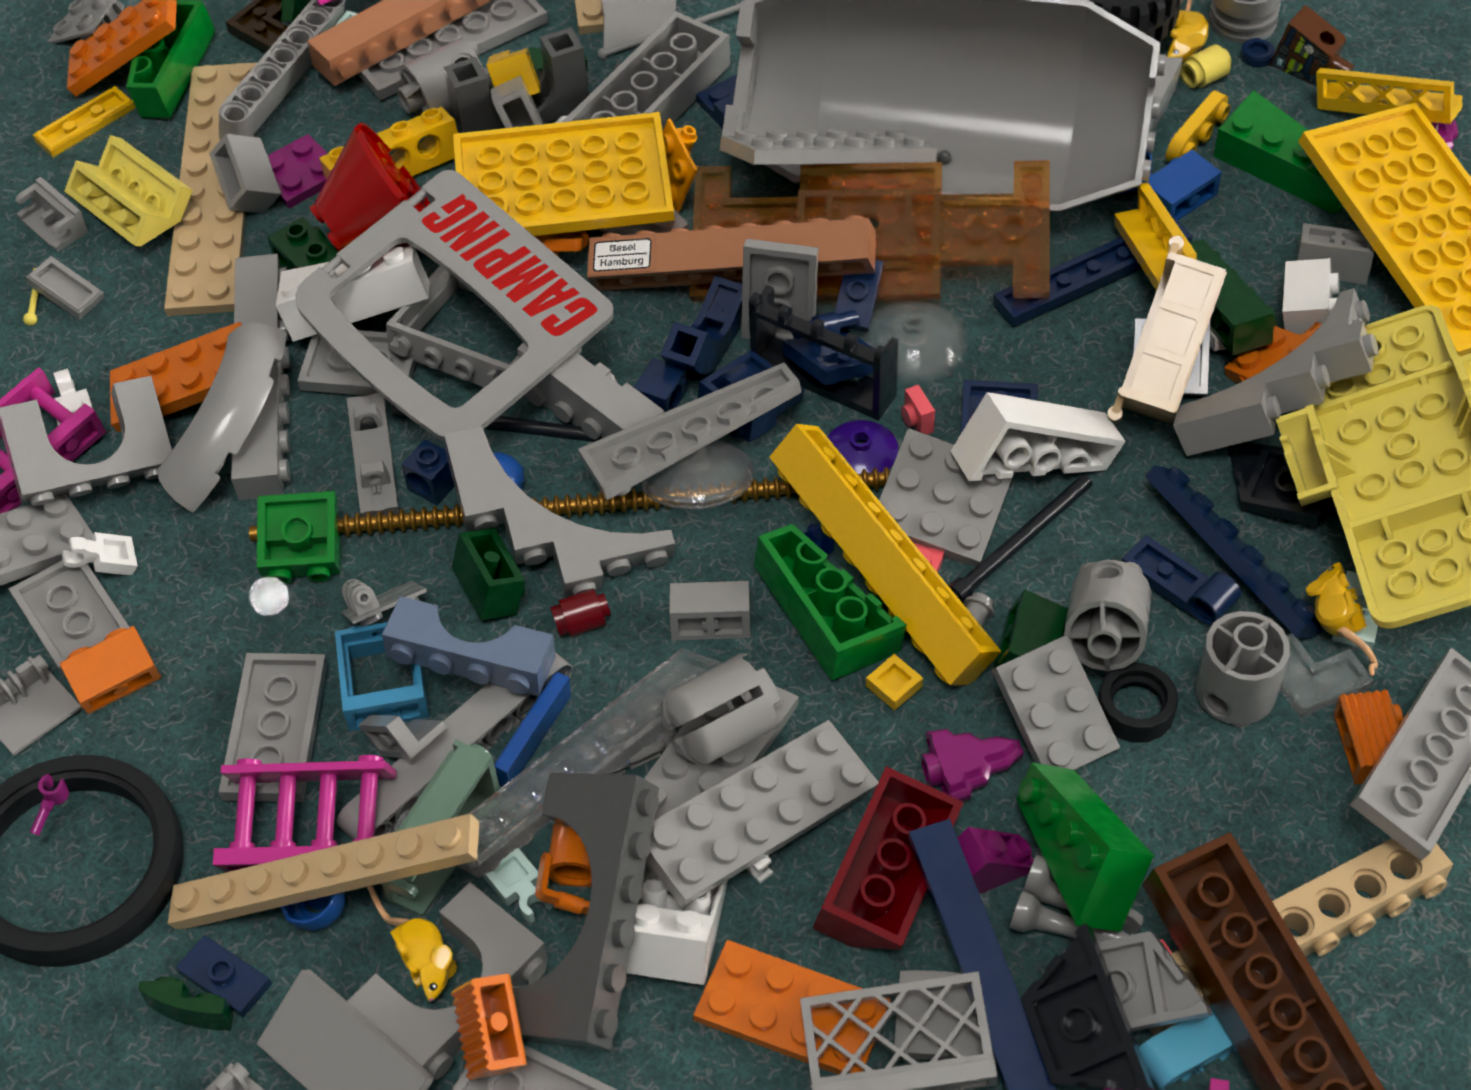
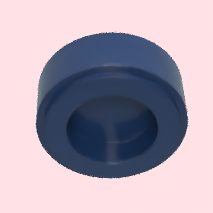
M1260 38L1249 39L1241 47L1240 58L1249 66L1265 67L1271 63L1275 49L1267 40Z

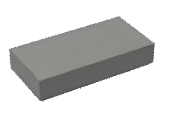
M52 256L26 276L29 286L79 320L105 298L103 291Z

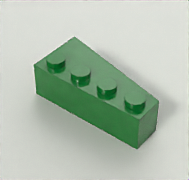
M177 0L176 29L132 59L126 88L140 117L171 118L191 80L193 68L198 66L216 32L203 1Z
M1253 90L1218 129L1213 157L1332 214H1335L1342 206L1337 196L1298 142L1302 133L1309 130Z
M790 524L758 536L754 567L831 681L875 664L901 651L907 624L898 616L892 618L882 609L881 601L872 593L866 595L853 583L854 578L845 569L839 570L827 560L828 555L795 525Z
M1031 762L1026 777L1020 783L1016 800L1076 926L1087 924L1096 929L1121 932L1154 855L1074 770Z

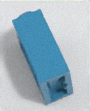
M387 622L367 626L357 625L335 631L342 710L349 732L361 730L358 724L369 715L399 716L403 722L430 717L423 666L411 664L414 684L412 686L356 695L352 658L386 653L382 633Z

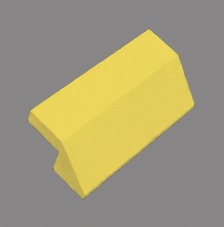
M112 135L109 136L98 166L75 161L64 192L126 240L138 247H141L181 222L193 191L125 140Z

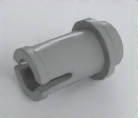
M975 592L971 596L966 597L963 603L981 627H983L986 619L991 618L994 613L993 600L983 593Z

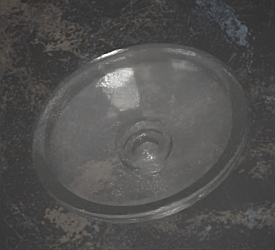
M906 300L888 304L873 313L869 332L860 331L859 334L860 339L875 349L879 345L885 346L891 337L898 339L897 383L922 385L941 380L953 373L961 365L967 352V334L961 321L947 309L926 301Z
M715 440L643 480L640 484L642 490L649 498L662 505L679 509L710 508L736 499L750 487L754 477L753 463L750 457L735 445L722 440Z

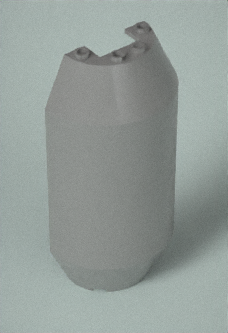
M744 0L740 2L736 37L741 43L733 105H726L722 136H735L736 130L756 132V136L766 135L767 130L785 131L787 135H796L797 130L816 131L818 135H826L827 130H842L848 132L847 135H856V131L859 129L873 130L877 132V135H885L887 129L906 131V136L924 138L925 144L938 148L937 153H940L942 150H947L951 153V160L945 164L936 160V162L765 165L793 183L1060 213L1141 186L1142 181L1149 182L1152 160H1145L1146 153L1153 154L1156 132H1149L1151 118L1158 119L1161 98L1154 97L1156 76H1164L1166 55L1159 54L1160 42L1089 0Z

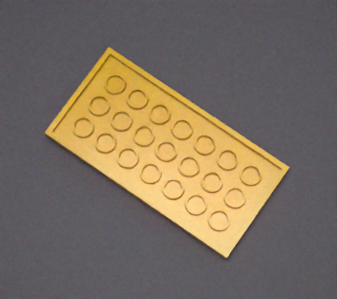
M1416 102L1303 132L1298 140L1299 144L1414 308L1425 305L1438 307L1457 354L1463 356L1471 353V177Z

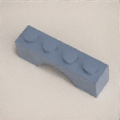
M402 596L399 597L382 633L386 656L397 663L427 667L438 674L446 675L450 673L466 677L477 684L489 683L505 687L516 694L528 693L540 696L556 658L553 634L514 625L509 631L494 640L478 643L466 642L455 638L444 629L441 624L438 605Z

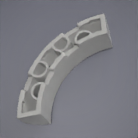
M249 323L237 327L228 334L220 367L202 405L179 442L157 469L158 479L165 491L177 503L192 513L196 511L220 480L218 473L228 453L236 455L240 450L274 383V380L269 377L273 362L278 363L282 360L287 334L275 326L267 323Z

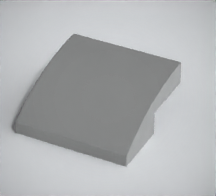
M926 970L900 971L899 983L952 976L960 973ZM965 986L952 988L943 1000L944 1003L962 1016L972 1005ZM942 989L929 992L937 997ZM920 993L908 994L898 1008L916 1022H919L932 1002ZM938 1007L924 1027L945 1042L959 1021ZM974 1012L969 1021L978 1026L977 1016ZM896 1016L894 1045L900 1048L914 1028L898 1016ZM965 1026L950 1045V1047L963 1056L983 1054L980 1037ZM919 1033L905 1053L914 1060H931L940 1047ZM945 1052L940 1060L951 1059L954 1057Z

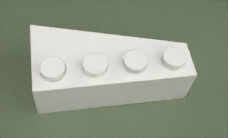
M413 246L393 247L335 293L331 301L350 323L428 299L430 281ZM328 262L281 271L275 306L293 342L317 334L300 315L295 295L298 286L304 279L319 267L325 266ZM342 263L328 275L335 280L349 268Z
M986 392L950 452L968 481L982 480L983 475L995 474L998 479L1012 478L1014 472L1029 471L1032 476H1042L1053 469H1061L1064 474L1107 470L1126 441L1105 412Z

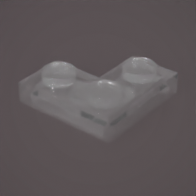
M1293 634L1287 635L1290 642V657L1280 690L1300 718L1337 703L1339 696L1342 694H1357L1370 689L1373 678L1351 649L1315 663L1298 638Z

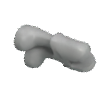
M1036 855L1024 891H1022L1015 908L1009 929L1022 933L1039 930L1075 939L1077 935L1074 932L1079 926H1076L1073 918L1050 910L1041 904L1046 903L1069 910L1044 857ZM1131 908L1121 932L1092 929L1097 942L1129 936V934L1124 931L1136 933L1141 930L1144 917L1138 911Z

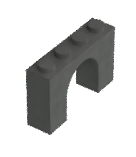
M571 27L540 37L543 71L539 79L541 91L531 95L544 123L559 119L561 116H568L589 96L584 49ZM474 57L445 66L444 72L452 116L455 119L458 133L505 128L492 102L487 77L477 58Z

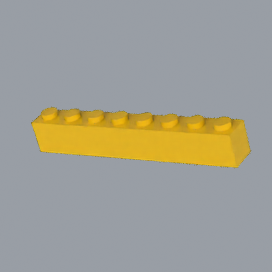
M796 424L769 456L778 468V475L785 482L791 484L799 494L800 503L806 509L812 511L818 518L823 532L834 539L843 550L845 560L860 571L866 579L865 584L868 589L878 595L887 605L889 615L892 618L898 616L907 624L906 631L912 637V644L933 663L937 676L950 686L968 685L974 682L1002 651L820 427Z

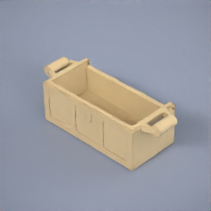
M1173 236L1169 240L1168 255L1160 283L1122 388H1119L1114 406L1108 410L1107 416L1114 425L1119 424L1122 420V408L1170 424L1174 422L1226 277V269L1180 255L1184 246V240L1180 236Z

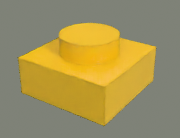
M893 654L866 677V687L895 711L923 687V677L897 655Z

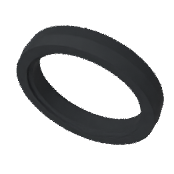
M73 755L47 760L33 765L0 785V838L20 815L42 802L44 797L38 789V783L42 776L50 774L54 780L51 791L56 789L60 780L63 779L69 792L81 790L105 791L124 797L137 805L150 819L153 830V851L148 869L134 892L119 907L103 918L80 928L60 932L31 931L11 924L0 916V953L8 958L35 966L63 967L82 964L104 957L130 943L143 933L160 915L172 896L173 885H177L181 874L184 850L182 833L175 810L160 787L148 775L131 764L105 756Z

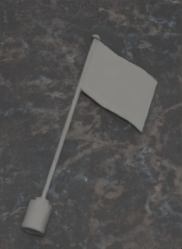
M601 0L604 21L603 48L598 50L599 59L606 60V56L641 45L676 11V0ZM740 4L696 18L695 20L705 23L740 10Z

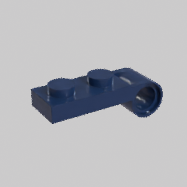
M1147 535L1122 558L1123 562H1134L1142 568L1143 575L1148 580L1152 590L1207 625H1212L1241 598V590L1230 576L1216 572L1209 578Z

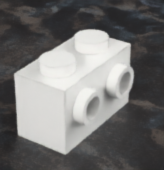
M1330 258L1286 261L1282 310L1285 330L1295 334L1304 333L1315 322L1323 324L1333 310L1337 298H1333V295L1340 293L1339 273H1332Z

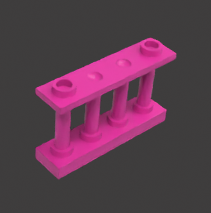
M38 367L0 399V407L37 400L41 408L61 423L47 435L51 446L60 456L72 462L101 438L106 431L95 410L86 403L76 412L72 413L51 397L55 391L44 371ZM0 449V468L4 471L0 475L1 514L16 509L22 503L19 499L8 455Z
M361 755L358 757V761L262 764V761L257 759L243 758L238 759L236 765H221V774L232 782L239 783L234 842H230L229 848H214L213 866L226 873L338 846L337 842L333 840L337 781L361 780L357 839H353L352 842L374 837L378 779H396L397 771L383 760V757L377 755ZM320 781L316 840L311 841V846H296V843L292 841L296 782ZM279 782L275 841L270 842V847H255L251 840L256 783Z

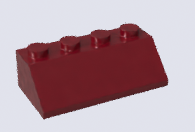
M886 766L812 928L851 947L900 950L927 890L925 880L908 839L909 831L950 819L952 826H954L964 802Z

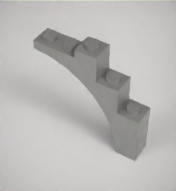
M1355 288L1340 292L1333 310L1324 323L1305 342L1283 359L1235 386L1208 397L1179 405L1173 427L1186 456L1272 436L1276 429V419H1279L1282 413L1302 409L1311 404H1322L1326 387L1330 386V382L1372 372L1374 356H1378V345L1374 334H1367L1365 324L1370 321L1368 306L1365 300L1359 301Z
M482 426L444 434L445 451L466 532L496 528L498 525L504 524L516 565L522 563L537 565L546 561L547 558L553 557L564 598L592 588L597 593L598 589H602L603 574L619 576L629 572L632 567L644 564L647 567H658L667 563L668 558L673 557L675 541L671 530L641 534L599 530L579 525L558 516L528 497L503 470L491 451Z

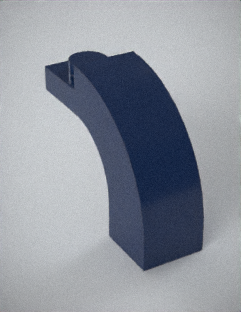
M714 276L700 312L693 324L689 327L677 322L673 323L660 354L664 361L702 375L712 372L721 362L740 329L737 322L742 312V284Z

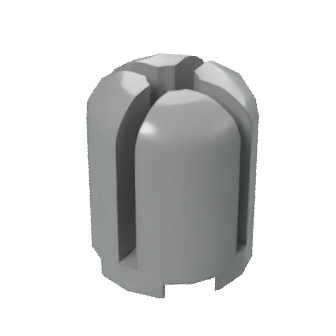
M739 653L729 658L726 662L669 690L661 702V721L665 732L681 726L730 700L735 707L671 741L676 751L690 763L708 764L759 736L773 731L782 723V721L776 723L774 705L780 702V697L775 685L764 668L756 671L749 662L743 659L744 656L748 655L747 653Z

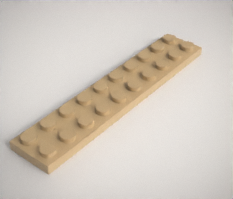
M257 63L205 65L194 67L192 70L179 180L193 191L181 222L174 225L164 306L167 316L234 312L235 258L242 257L246 212L229 210L209 153L220 141V106Z

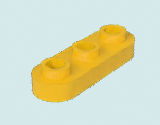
M1216 90L1208 95L1173 136L1166 151L1165 161L1170 162L1172 159L1181 157L1190 150L1196 152L1200 142L1206 143L1210 139L1215 124L1217 122L1222 124L1230 113L1231 105L1228 104L1227 95Z

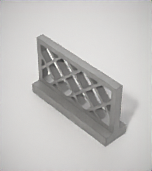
M979 972L800 998L812 1090H971L997 1086V1072ZM971 985L974 1002L964 1016L943 1002L952 988ZM942 989L937 997L929 992ZM920 993L932 1002L919 1022H916L898 1008L908 994ZM897 996L893 1003L885 999L886 997ZM875 999L888 1009L874 1029L853 1015L863 1001ZM852 1003L848 1010L839 1004ZM831 1006L842 1014L843 1017L827 1036L813 1025L812 1008ZM938 1007L959 1021L945 1042L924 1027ZM975 1011L978 1026L969 1021ZM893 1014L914 1028L900 1048H897L879 1034ZM849 1020L868 1034V1037L854 1055L834 1041ZM965 1026L980 1037L983 1054L963 1056L950 1047V1045ZM919 1033L940 1047L930 1062L918 1063L905 1053ZM815 1035L824 1041L818 1050L816 1048ZM874 1039L895 1054L883 1069L873 1070L860 1060ZM829 1046L850 1060L840 1075L821 1078L818 1061ZM945 1052L954 1057L951 1059L940 1060ZM900 1058L909 1064L895 1067ZM855 1065L863 1070L862 1072L850 1073Z

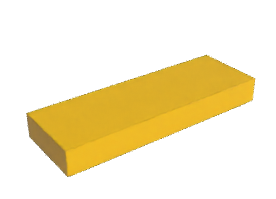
M114 86L34 133L33 137L35 142L52 157H55L134 110L136 107L128 96Z

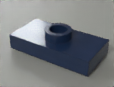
M875 260V273L843 275L835 313L840 314L855 310L859 315L858 324L844 328L869 332L884 268L883 261Z
M206 935L197 942L175 967L178 974L206 993L225 997L230 1009L242 1018L272 985L267 976Z

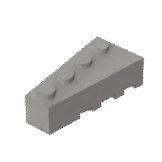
M524 343L517 348L519 358L528 349ZM581 347L525 394L532 404L538 407L541 405L547 407L561 421L581 426L584 433L592 439H598L600 436L605 438L664 413L663 409L627 382L621 387L611 373V370L601 362L596 366L592 365L580 355L582 352Z

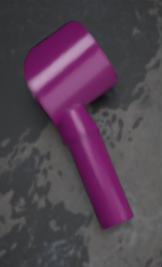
M50 774L42 776L38 783V789L44 798L29 833L36 836L40 835L53 807L64 803L69 796L68 787L63 779L60 780L58 787L51 791L54 780Z

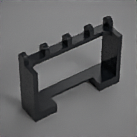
M767 285L761 294L754 292L749 299L750 350H753L773 366L785 363L798 378L800 385L804 389L878 421L897 394L898 339L891 337L885 346L879 345L877 349H873L858 343V336L851 332L844 337L825 329V323L820 319L816 318L811 323L792 315V308L782 305L780 309L775 308L774 287ZM775 326L872 366L873 378L869 376L862 377L856 387L843 381H839L835 385L820 383L816 378L782 354L784 340L776 337Z

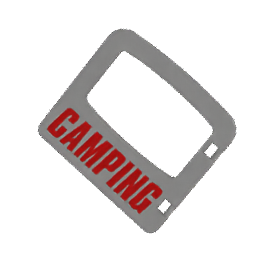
M444 170L429 180L410 199L404 200L339 251L334 259L306 277L298 286L295 295L300 315L330 348L386 400L441 441H444V434L478 426H482L485 429L608 325L614 316L613 304L608 298L455 170ZM424 198H430L433 202L421 212L414 208ZM399 243H408L451 273L487 304L528 347L524 355L460 407L453 408L448 406L408 377L376 349L331 301L335 293ZM342 263L349 268L335 280L328 275Z

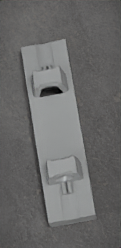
M379 393L347 398L361 517H365L367 512H370L372 516H376L378 511H381L383 515H387L389 510H392L394 514H398L399 504L385 398Z

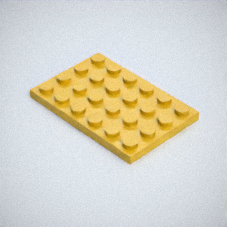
M660 112L453 134L456 172L460 173L533 236L675 221Z

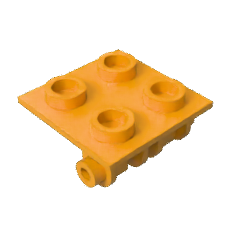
M667 119L663 129V139L673 208L679 214L698 170L690 156L691 149L697 140V134L694 127L685 125L683 128H675L672 120Z

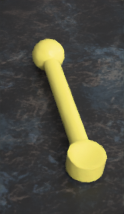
M33 288L28 313L23 317V322L28 326H33L38 321L35 311L39 292Z

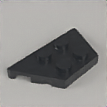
M1251 442L1228 446L1241 511L1318 526L1337 510L1333 497L1301 506L1283 448Z
M1083 924L1074 932L1077 937L1061 956L1055 955L1046 966L1042 978L1034 981L1020 998L1050 1081L1057 1086L1104 1090H1155L1091 926Z

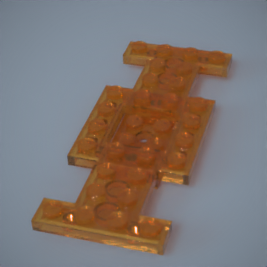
M1050 160L1014 161V193L942 194V162L803 164L800 167V191H798V197L731 198V166H696L698 170L695 174L693 230H704L705 227L713 225L732 228L739 227L743 223H754L758 226L773 225L775 222L782 220L793 223L809 222V220L814 218H824L829 221L844 220L845 217L851 215H858L878 221L879 226L875 229V260L905 262H883L884 268L876 300L941 299V266L1013 265V299L1050 298ZM843 275L818 277L816 301L838 300ZM711 284L690 285L691 302H704Z

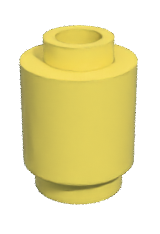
M1212 45L1186 58L1185 63L1181 66V78L1190 88L1197 86L1202 88L1230 73L1231 56L1221 46Z

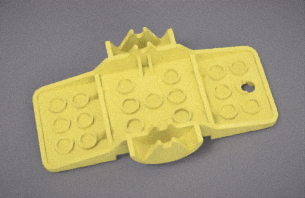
M1433 305L1420 306L1365 325L1367 334H1374L1380 349L1378 356H1374L1372 372L1330 382V386L1326 387L1322 404H1311L1305 406L1304 409L1276 419L1281 434L1279 438L1301 506L1333 497L1370 615L1376 625L1386 629L1398 628L1471 606V353L1463 356L1457 354L1442 313L1438 307Z

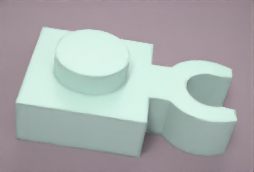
M515 845L483 867L481 871L483 878L507 907L518 900L523 918L527 922L532 923L535 921V917L530 905L534 902H542L535 895L538 871ZM542 902L548 910L553 908L552 904Z

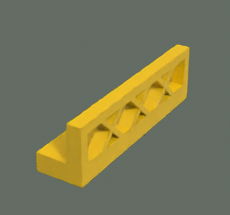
M1320 68L1316 72L1317 109L1369 115L1416 102L1430 122L1451 124L1462 109V95H1454V82L1326 68ZM1327 80L1337 81V82H1332V81H1330V82L1327 84ZM1428 91H1437V92H1444V93H1434V92H1428Z
M1148 182L1141 183V186H1138V209L1115 213V227L1157 291L1168 255V244L1171 237L1180 236L1183 238L1184 246L1180 255L1197 260V253Z

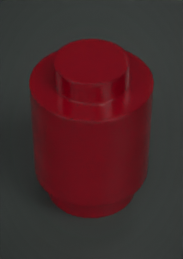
M594 588L558 600V605L550 607L560 637L570 634V637H574L606 626L604 618L611 616L604 593L596 595Z

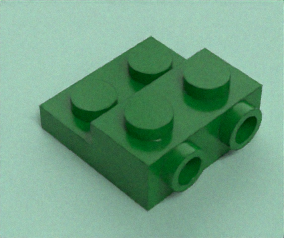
M335 491L258 496L256 568L263 579H268V582L274 585H286L292 582V577L307 576V579L312 582H326L330 580L331 574H340V537L337 532V495Z

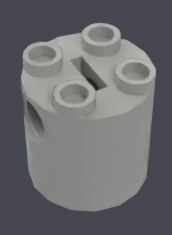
M461 38L400 66L399 74L403 87L397 89V94L404 110L408 114L415 111L420 116L427 109L442 107L452 116L444 67L474 57L477 58L487 77L490 92L493 83L487 67L483 68L478 58L479 49L472 38L466 40Z
M1109 559L1086 563L1080 567L1078 575L1073 581L1064 636L1068 635L1079 661L1092 669L1111 671L1125 668L1137 661L1145 650L1152 592L1148 580L1143 575L1142 568L1138 564Z
M1246 611L1225 614L1212 624L1206 635L1195 684V697L1197 701L1212 717L1227 724H1233L1236 727H1247L1251 723L1260 721L1271 712L1277 701L1290 657V642L1284 630L1271 618L1257 612Z

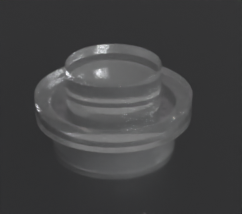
M276 577L260 578L250 589V603L262 615L273 616L279 614L286 608L289 602L288 588L283 581Z

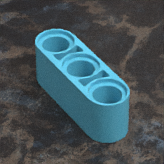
M1211 1005L1210 1008L1213 1016L1179 1022L1153 1036L1139 1047L1150 1078L1158 1090H1165V1087L1181 1078L1184 1082L1191 1079L1194 1072L1199 1074L1204 1071L1202 1068L1204 1065L1217 1058H1220L1222 1061L1228 1058L1232 1050L1235 1053L1238 1052Z

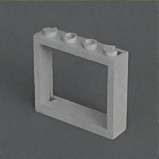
M439 266L428 278L430 281L429 298L401 307L386 323L389 351L405 358L407 356L411 357L414 361L427 365L430 368L485 387L518 360L519 356L509 365L420 331L459 287L471 291L451 273Z

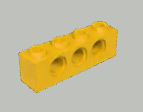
M442 107L427 109L420 116L408 121L396 122L391 128L377 133L391 151L395 149L394 153L390 155L395 162V166L399 169L404 165L412 176L455 158L453 134L458 133L455 119ZM336 147L328 154L319 157L326 180L344 147Z

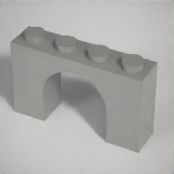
M147 376L113 384L111 395L121 427L122 443L111 457L96 464L74 463L63 458L54 450L48 440L37 400L0 407V429L20 502H31V506H39L54 501V496L69 493L70 497H79L93 491L92 487L107 484L109 489L130 484V479L145 476L146 480L158 479L157 469L171 453L172 448L152 377Z
M471 882L439 911L444 930L482 962L481 977L508 973L510 974L512 988L524 986L527 982L531 984L539 980L544 974L547 962L549 961L545 943ZM376 973L347 1001L433 1075L436 1080L443 1077L449 1071L454 1061L453 1057L461 1050L460 1048L464 1044L459 1040L462 1034L457 1031L460 1025L455 1022L459 1017L454 1013L457 1008L456 1006L444 1009L418 1007L406 1000Z

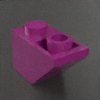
M968 827L957 837L979 894L1026 876L1030 872L1034 861L1031 855L1032 849L1020 834Z

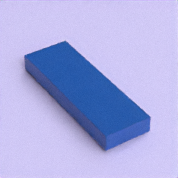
M559 672L554 673L494 765L500 787L510 791L571 697L570 678Z

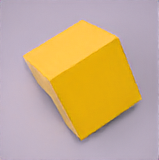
M528 48L513 53L507 50L489 57L486 66L494 87L521 75L530 95L540 93L541 85Z

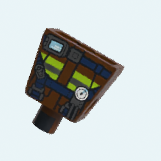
M1306 5L1288 23L1270 63V66L1316 87V72L1320 68L1353 71L1355 65L1339 56L1347 41L1346 37Z

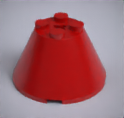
M363 122L354 127L315 203L310 206V210L321 224L325 222L331 230L327 236L339 251L404 200L407 201L421 190L404 165L399 169L395 166V162L389 154L391 149ZM426 197L415 205L414 208L421 212L431 202ZM399 243L395 247H405L410 245L408 243Z

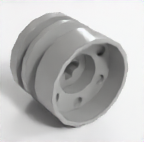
M1212 0L1209 23L1212 30L1220 37L1231 42L1244 43L1254 38L1266 39L1277 28L1281 0Z

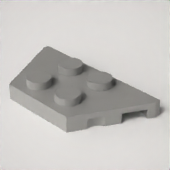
M1148 931L1098 942L1132 1032L1213 1016L1210 1006L1153 932Z

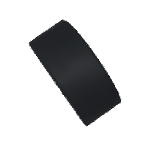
M1132 663L1125 668L1112 670L1104 677L1099 690L1098 701L1117 738L1132 743H1143L1162 737L1171 728L1178 705L1177 688L1171 678L1159 668L1145 663ZM1140 686L1155 693L1161 700L1162 708L1158 715L1145 719H1136L1126 716L1115 707L1113 703L1114 695L1119 689L1124 687Z

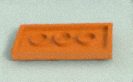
M142 0L134 7H126L119 17L109 24L104 23L100 25L95 33L86 40L77 41L69 51L67 89L77 97L176 29L177 0Z
M239 321L110 370L111 426L117 432H121L111 395L114 383L151 376L162 416L203 402L220 367L228 334L237 327L242 326V323Z
M727 940L695 1009L693 1019L695 1022L809 1064L800 998L863 988ZM886 997L885 999L891 1003V998ZM875 999L866 1000L861 1003L853 1015L874 1029L888 1009ZM852 1003L839 1005L848 1010ZM831 1006L811 1009L813 1025L827 1036L843 1017L842 1014ZM849 1020L834 1041L854 1055L868 1037V1034ZM815 1035L816 1048L818 1050L824 1041ZM875 1039L860 1058L866 1065L877 1040ZM829 1046L818 1062L819 1068L840 1075L850 1060ZM855 1065L850 1073L862 1072L863 1070Z

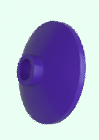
M849 421L833 429L827 436L857 474H860L862 469H866L867 473H871L873 468H877L878 472H882L884 467L890 469L899 451L898 442L892 432L885 426L873 421ZM857 441H865L866 443L859 444Z

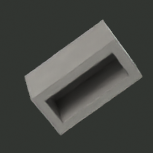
M521 75L490 89L492 102L505 128L544 124Z
M226 133L209 153L229 210L263 213L281 195L261 138Z

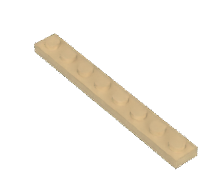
M470 813L173 885L168 925L174 929H188L477 861L479 820Z

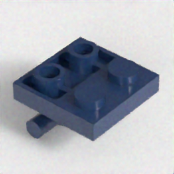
M855 310L840 314L828 312L813 316L809 321L813 323L816 318L824 321L825 329L846 337L850 331L844 327L858 324L859 315ZM792 333L793 339L783 341L782 354L824 385H835L839 381L854 377H865L869 373H873L872 366ZM858 337V343L873 348Z

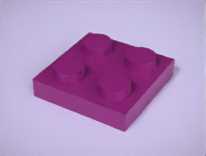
M309 134L268 155L281 192L278 198L288 209L319 193L326 182L319 157L328 153Z

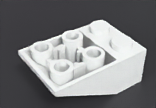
M645 866L642 879L643 893L638 901L634 922L635 935L630 945L625 971L628 974L704 985L713 956L727 881L681 908L655 871Z

